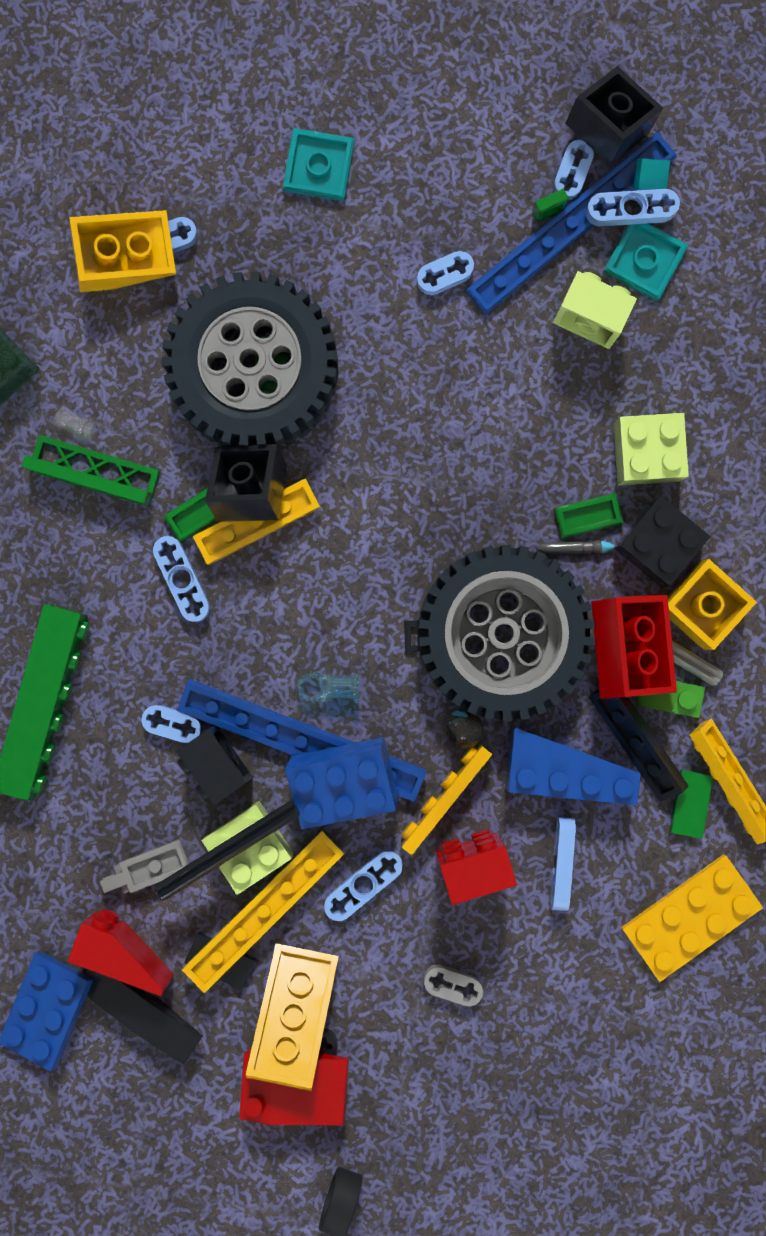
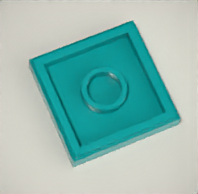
M293 128L283 191L344 201L355 139Z
M649 223L628 225L603 272L658 302L689 245Z

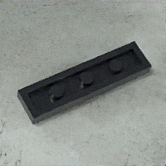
M599 689L589 696V699L659 802L681 794L689 787L629 697L600 699Z

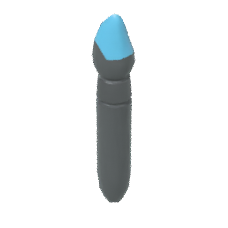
M601 540L594 542H549L540 544L536 550L546 555L582 553L598 555L612 551L615 546Z

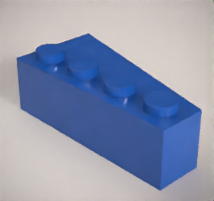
M511 726L505 789L508 792L638 806L641 773Z

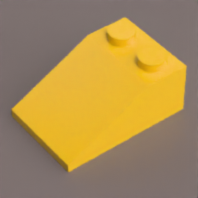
M166 210L69 217L80 292L112 290L176 275Z

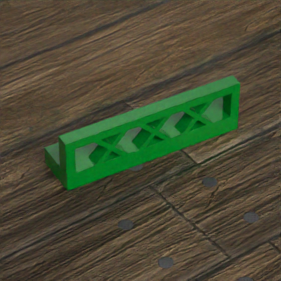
M42 435L38 436L32 457L25 455L22 463V468L30 472L147 507L150 506L160 474L159 470ZM44 444L57 447L62 458L53 463L41 460L40 457ZM63 449L72 451V453L65 455ZM79 454L86 455L92 467L81 472L73 469L68 460ZM92 458L102 460V462L95 464ZM65 462L67 467L61 466L60 464ZM109 462L116 464L122 474L121 477L113 481L103 478L98 470ZM122 467L132 469V471L125 473ZM95 471L97 476L91 475L90 473ZM138 472L151 475L146 491L133 487L128 478ZM125 480L127 485L121 484L119 482Z

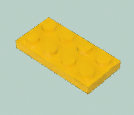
M723 854L621 928L655 977L661 982L763 909V907L728 857Z
M276 944L248 1062L246 1078L312 1091L339 956Z

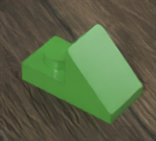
M676 681V693L637 696L635 706L700 718L705 687Z

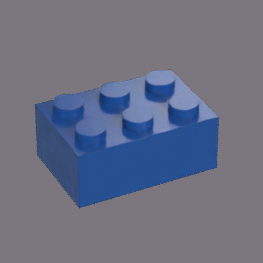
M384 737L291 756L285 768L293 801L300 812L298 819L301 830L396 811L399 795Z

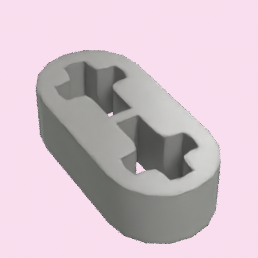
M438 964L430 966L424 974L425 989L433 996L468 1007L476 1005L483 997L481 982L471 974ZM438 972L443 973V979L450 982L451 986L440 984L438 988H434L433 981L429 978L431 976L436 977ZM468 983H473V988L477 993L470 994L468 998H464L462 990L455 988L456 985L467 987Z

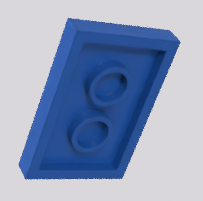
M42 952L34 953L1 1033L0 1044L50 1072L56 1070L94 979Z

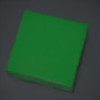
M565 189L535 201L532 214L536 221L540 222L565 208L569 199Z

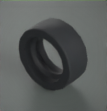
M337 1167L322 1209L319 1231L333 1236H346L358 1203L363 1175Z

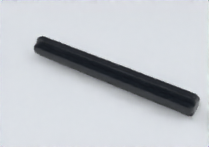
M293 801L285 803L156 884L154 887L155 893L161 901L170 898L298 818L300 812Z

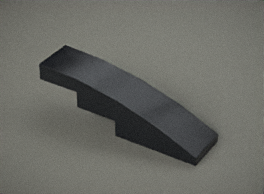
M86 970L85 975L94 979L87 994L92 1001L159 1050L182 1064L187 1062L203 1037L202 1034L157 997H150L140 988L97 972Z

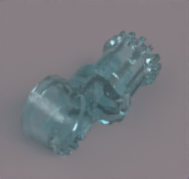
M306 673L298 680L297 692L300 697L307 701L331 702L332 699H352L353 703H358L359 674H354L353 677H334L332 673ZM312 677L319 681L320 691L315 696L304 694L302 683L305 679ZM335 687H350V690L335 689Z

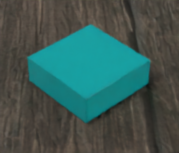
M637 159L633 191L667 189L670 160Z

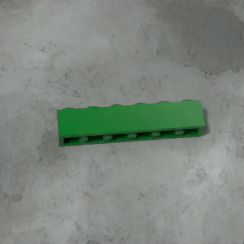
M43 605L0 756L1 794L29 801L36 798L37 794L41 795L45 788L47 776L43 775L46 763H51L55 753V745L51 743L54 733H59L63 725L64 715L60 714L63 701L68 702L72 693L73 684L69 683L72 671H77L81 661V653L77 651L80 641H85L90 629V623L86 622L88 616L86 614L53 605Z

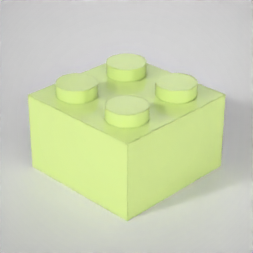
M577 271L553 323L610 349L621 334L637 298L631 296L630 291L621 286L611 287L601 282V278L593 273Z
M684 413L619 417L613 423L618 486L681 482L689 477Z
M258 801L206 835L201 841L209 852L265 817L268 813L261 802ZM277 830L222 864L219 868L238 895L291 860L294 853L280 831Z

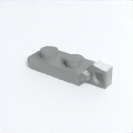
M181 838L123 860L113 866L115 874L100 880L103 892L106 893L121 887L123 894L127 892L133 893L161 882L190 864Z

